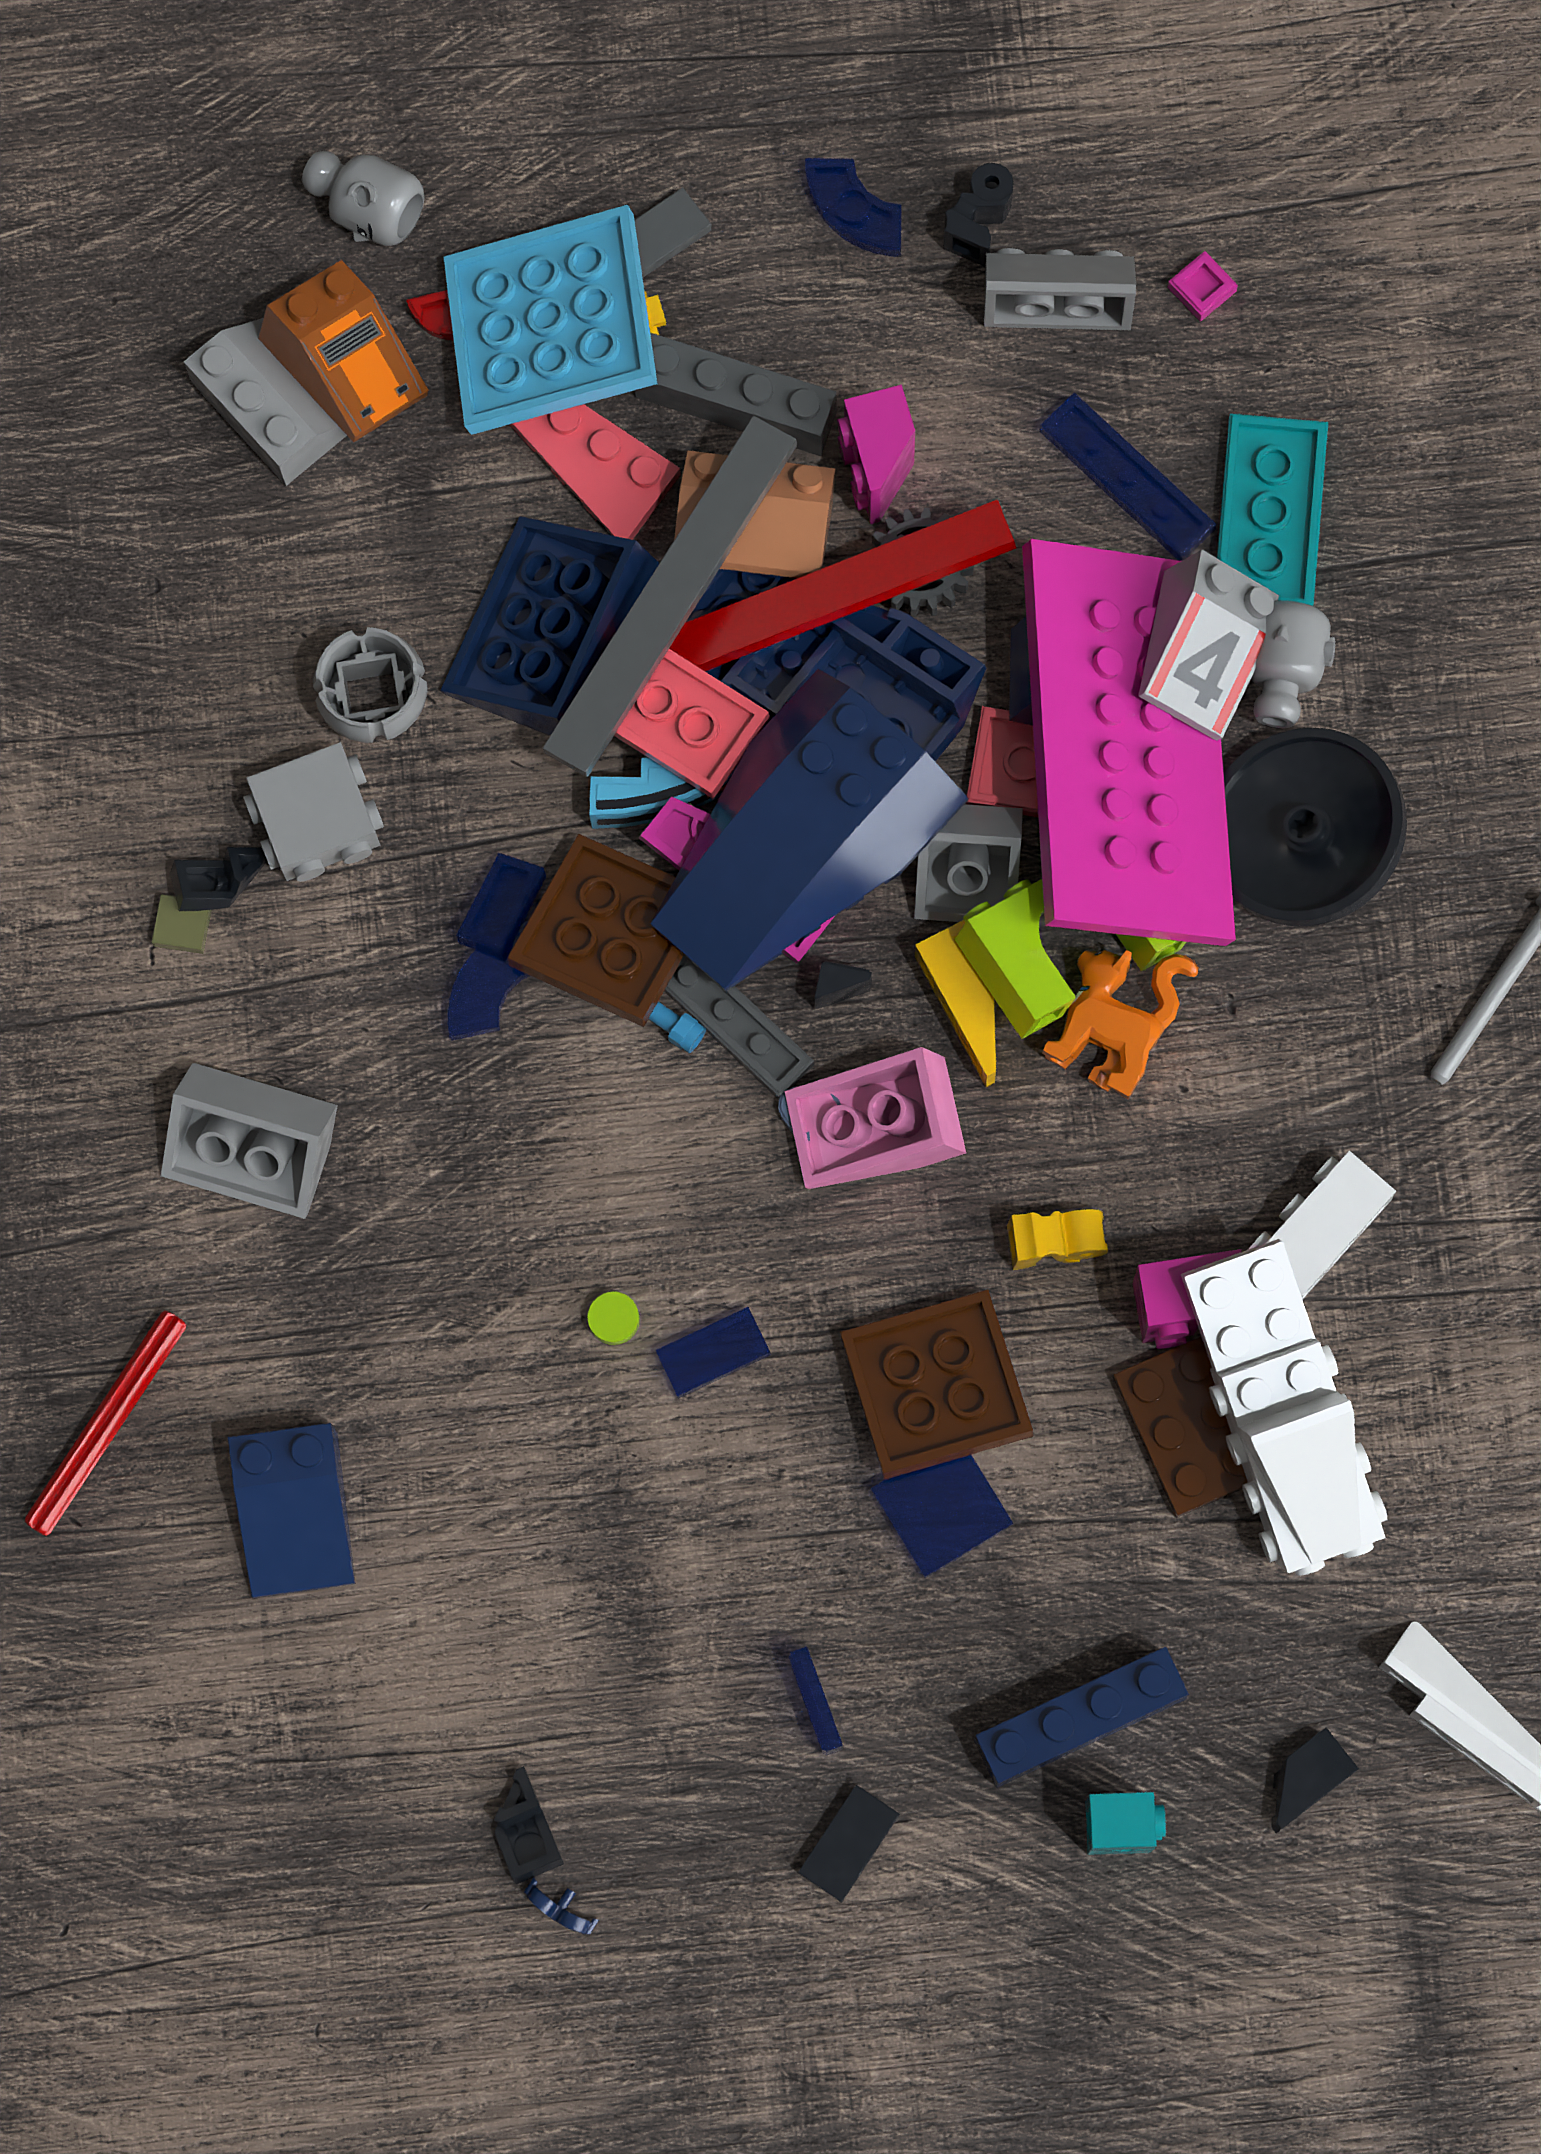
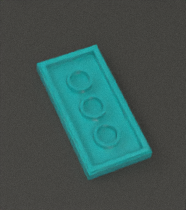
M1230 413L1217 559L1278 594V600L1295 601L1314 606L1328 422Z

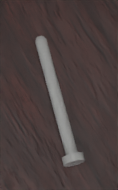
M1541 893L1535 901L1540 909L1432 1068L1430 1078L1435 1083L1443 1085L1449 1081L1541 944Z

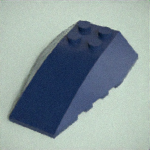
M719 569L686 622L795 580V578ZM872 605L705 672L767 710L770 715L769 722L814 672L819 669L852 687L922 747L936 762L964 727L986 671V666L909 614L890 608L888 611Z
M817 669L749 743L650 924L721 988L727 991L781 955L782 951L802 937L805 939L820 929L821 924L842 910L846 909L847 911L863 900L864 896L882 883L887 884L899 876L968 801V797L922 747L852 687Z

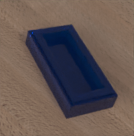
M498 853L456 934L459 944L504 959L546 878L544 868Z
M749 1307L656 1350L657 1356L678 1399L771 1355Z
M808 1647L790 1652V1656H788L822 1753L828 1756L843 1750L840 1735Z

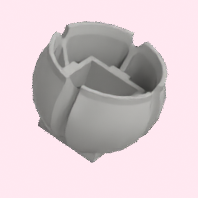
M367 627L366 633L363 636L355 635L352 630L348 631L329 644L316 665L313 676V688L318 693L315 700L318 711L334 731L350 740L373 743L377 736H384L387 740L394 739L404 733L418 719L424 708L428 686L427 682L421 678L425 673L422 660L409 643L386 630ZM394 673L398 706L352 713L347 681Z

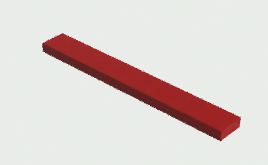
M997 499L688 621L684 624L669 649L703 671H707L984 562L1017 547Z

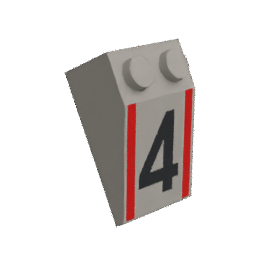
M1204 550L1198 551L1165 570L1139 697L1216 741L1223 738L1256 669V660L1266 636V616L1273 611L1274 601H1278L1279 595Z

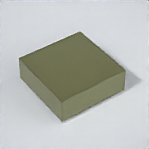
M161 894L152 938L153 946L204 954L212 910L179 912L176 897Z

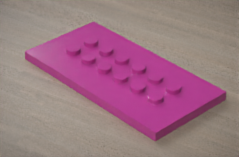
M1030 539L1022 546L1045 926L1227 946L1236 940L1221 739L1216 741L1139 697L1164 571L1181 561Z

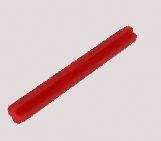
M169 1311L160 1313L26 1515L25 1523L29 1527L45 1536L52 1532L186 1330V1324L181 1318Z

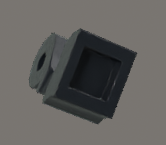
M992 162L985 163L974 171L970 183V193L962 192L956 204L945 212L944 250L984 267L986 266V253H990L991 235L988 227L980 224L1003 223L1010 212L1013 196V177L1006 167Z

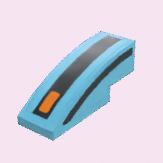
M641 758V777L591 776L589 816L592 829L629 827L651 823L671 797L687 804L691 803L694 807L698 808L721 796L735 769L714 799L650 758Z

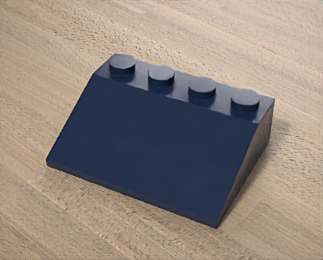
M520 516L440 691L447 696L551 736L660 563L636 540Z

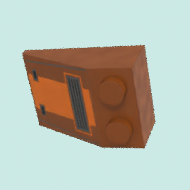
M342 260L267 305L258 339L353 442L427 396L428 388L374 294Z

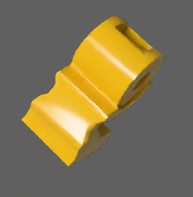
M1086 1209L1065 1213L1054 1211L1049 1216H1041L1038 1213L1011 1215L1007 1224L1013 1270L1036 1266L1038 1261L1048 1256H1052L1059 1262L1074 1263L1080 1262L1082 1259L1107 1254L1108 1246L1105 1243L1102 1223L1104 1220L1103 1212L1101 1210Z

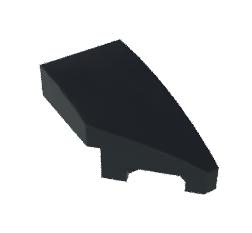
M1327 1727L1282 1761V1769L1274 1774L1273 1788L1277 1789L1276 1815L1272 1817L1271 1828L1276 1834L1359 1769Z
M524 1766L516 1769L512 1778L514 1783L503 1807H499L494 1818L497 1824L494 1833L516 1885L564 1865Z

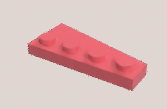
M584 404L509 424L531 450L537 452L551 468V472L563 485L566 484L583 503V507L596 521H599L612 536L633 540L681 475L680 467Z

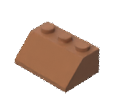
M687 451L680 486L674 540L728 455ZM786 463L720 569L800 578L822 569L832 515L835 468Z

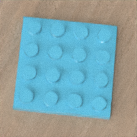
M628 205L444 256L464 426L471 435L657 384L634 214Z

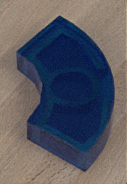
M805 158L806 180L810 196L817 211L832 230L846 241L863 250L885 256L901 257L902 205L882 201L868 192L857 177L854 159Z
M528 921L514 924L492 935L464 963L454 982L449 999L448 1030L451 1041L500 1031V1011L507 994L521 980L530 977V975L509 966L508 956Z

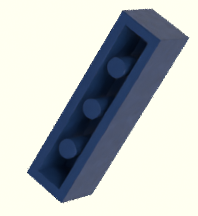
M1164 1647L975 1735L974 1742L995 1787L998 1788L1184 1701L1189 1693L1167 1647Z

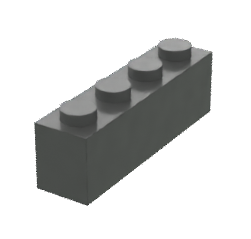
M650 333L657 384L635 390L636 398L739 431H744L752 417L755 416L794 437L797 440L796 449L822 456L837 414V391Z

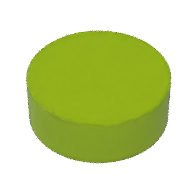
M607 1292L598 1296L590 1305L588 1324L592 1334L599 1341L608 1345L623 1344L629 1341L638 1330L640 1322L639 1312L636 1304L629 1296L620 1292Z

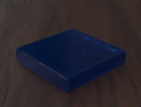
M972 1455L885 1479L871 1488L873 1495L924 1579L1013 1526L1011 1518Z

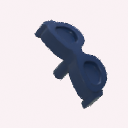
M533 1877L524 1892L540 1911L572 1931L584 1935L592 1933L599 1919L593 1918L589 1922L566 1911V1908L576 1894L575 1892L567 1888L558 1903L555 1904L536 1887L538 1882Z

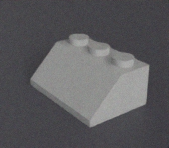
M1014 248L1001 249L996 253H986L984 327L1131 330L1136 297L1134 256H1123L1120 252L1110 250L1097 252L1094 256L1074 255L1073 252L1062 249L1050 250L1045 254H1025L1024 251Z
M262 318L221 330L188 357L184 364L191 383L284 485L287 486L347 435L258 339L264 319Z
M192 1063L173 1093L161 1176L305 1219L309 1213L330 1149L338 1105Z

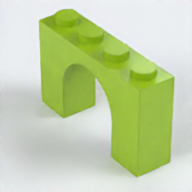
M1028 879L1023 880L1003 895V901L992 907L986 901L971 909L963 917L965 924L954 939L1021 1039L1061 1018L1076 999V996L1048 957L1041 943L1039 921L1040 916L1044 913L1042 879L1033 884ZM1116 934L1126 950L1132 952L1131 957L1141 971L1158 963L1162 958L1176 953L1186 944L1184 941Z

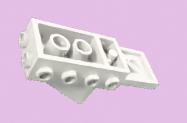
M1277 1239L1182 1273L1181 1277L1212 1365L1210 1371L1215 1385L1209 1387L1211 1398L1220 1417L1225 1415L1232 1433L1226 1436L1227 1445L1235 1464H1242L1248 1483L1242 1485L1243 1492L1253 1514L1259 1513L1264 1532L1259 1533V1539L1269 1563L1275 1561L1287 1573L1294 1571L1295 1575L1300 1576L1322 1569L1325 1566L1324 1560L1343 1554L1345 1558H1351L1371 1551L1374 1548L1373 1542L1386 1538L1381 1522L1387 1520V1513L1377 1491L1370 1493L1364 1474L1371 1472V1466L1363 1445L1360 1442L1355 1444V1419L1351 1401L1347 1399L1344 1393L1340 1394L1336 1391L1332 1376L1338 1374L1335 1358L1328 1345L1321 1347L1320 1342L1315 1339L1283 1241Z

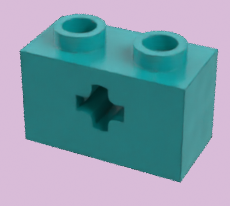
M1154 1792L1090 1794L1085 1801L1087 1855L1151 1853L1157 1846L1156 1840H1162V1837L1166 1835L1164 1805H1155Z

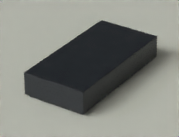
M856 1785L798 1874L842 1903L900 1814Z

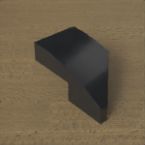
M227 847L223 860H174L170 876L179 912L230 907L266 864L267 859L263 848Z

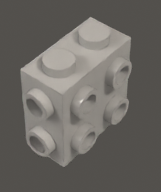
M341 742L247 777L252 793L243 796L253 824L263 822L269 839L263 840L260 843L271 870L281 867L286 881L294 878L299 882L311 880L325 872L324 867L342 860L346 864L361 861L372 854L371 849L381 846L375 830L384 827L374 799L366 802L363 801L358 785L366 783V778L357 755L354 754L346 757Z

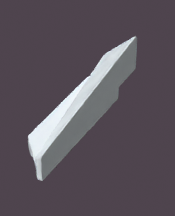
M1412 1622L1379 1666V1668L1421 1698L1409 1716L1541 1812V1745L1420 1623Z

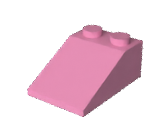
M923 1047L784 1091L804 1185L807 1189L917 1169L966 1154L945 1057ZM830 1094L837 1097L841 1105H837ZM806 1132L810 1134V1141H808Z

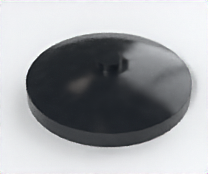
M1299 728L1280 732L1250 747L1224 773L1232 896L1237 903L1255 916L1287 926L1304 927L1329 923L1343 918L1365 905L1382 889L1391 877L1401 857L1406 839L1407 812L1401 788L1386 763L1374 750L1357 738L1324 728Z

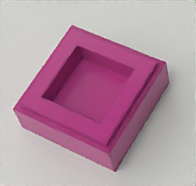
M1206 251L1201 253L1168 281V289L1200 322L1237 292L1238 287L1233 279Z

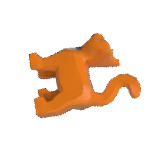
M1085 950L1077 961L1081 972L1082 986L1076 994V999L1068 1008L1064 1031L1059 1041H1048L1045 1044L1042 1054L1045 1055V1059L1066 1069L1077 1059L1089 1042L1108 1052L1107 1059L1102 1066L1093 1067L1088 1081L1106 1092L1113 1089L1129 1100L1145 1074L1149 1052L1154 1048L1164 1030L1176 1017L1180 1002L1176 990L1171 983L1173 975L1178 973L1195 977L1198 975L1199 967L1194 960L1185 955L1172 954L1162 958L1153 969L1151 987L1159 1005L1154 1011L1149 1013L1112 998V994L1126 980V975L1130 969L1132 952L1126 950L1120 956L1106 950L1099 952Z

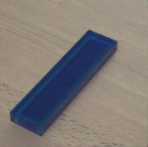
M1073 393L1040 425L1039 432L1178 561L1186 559L1216 529V523L1076 393Z

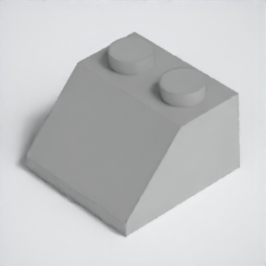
M965 804L918 855L914 919L960 922L977 905L988 901L992 907L1004 900L1003 895L1014 885L1018 884L1023 808Z

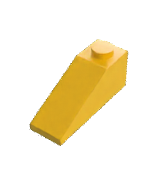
M962 920L915 944V958L985 1087L995 1083L996 1076L994 998L954 940L965 924V921Z

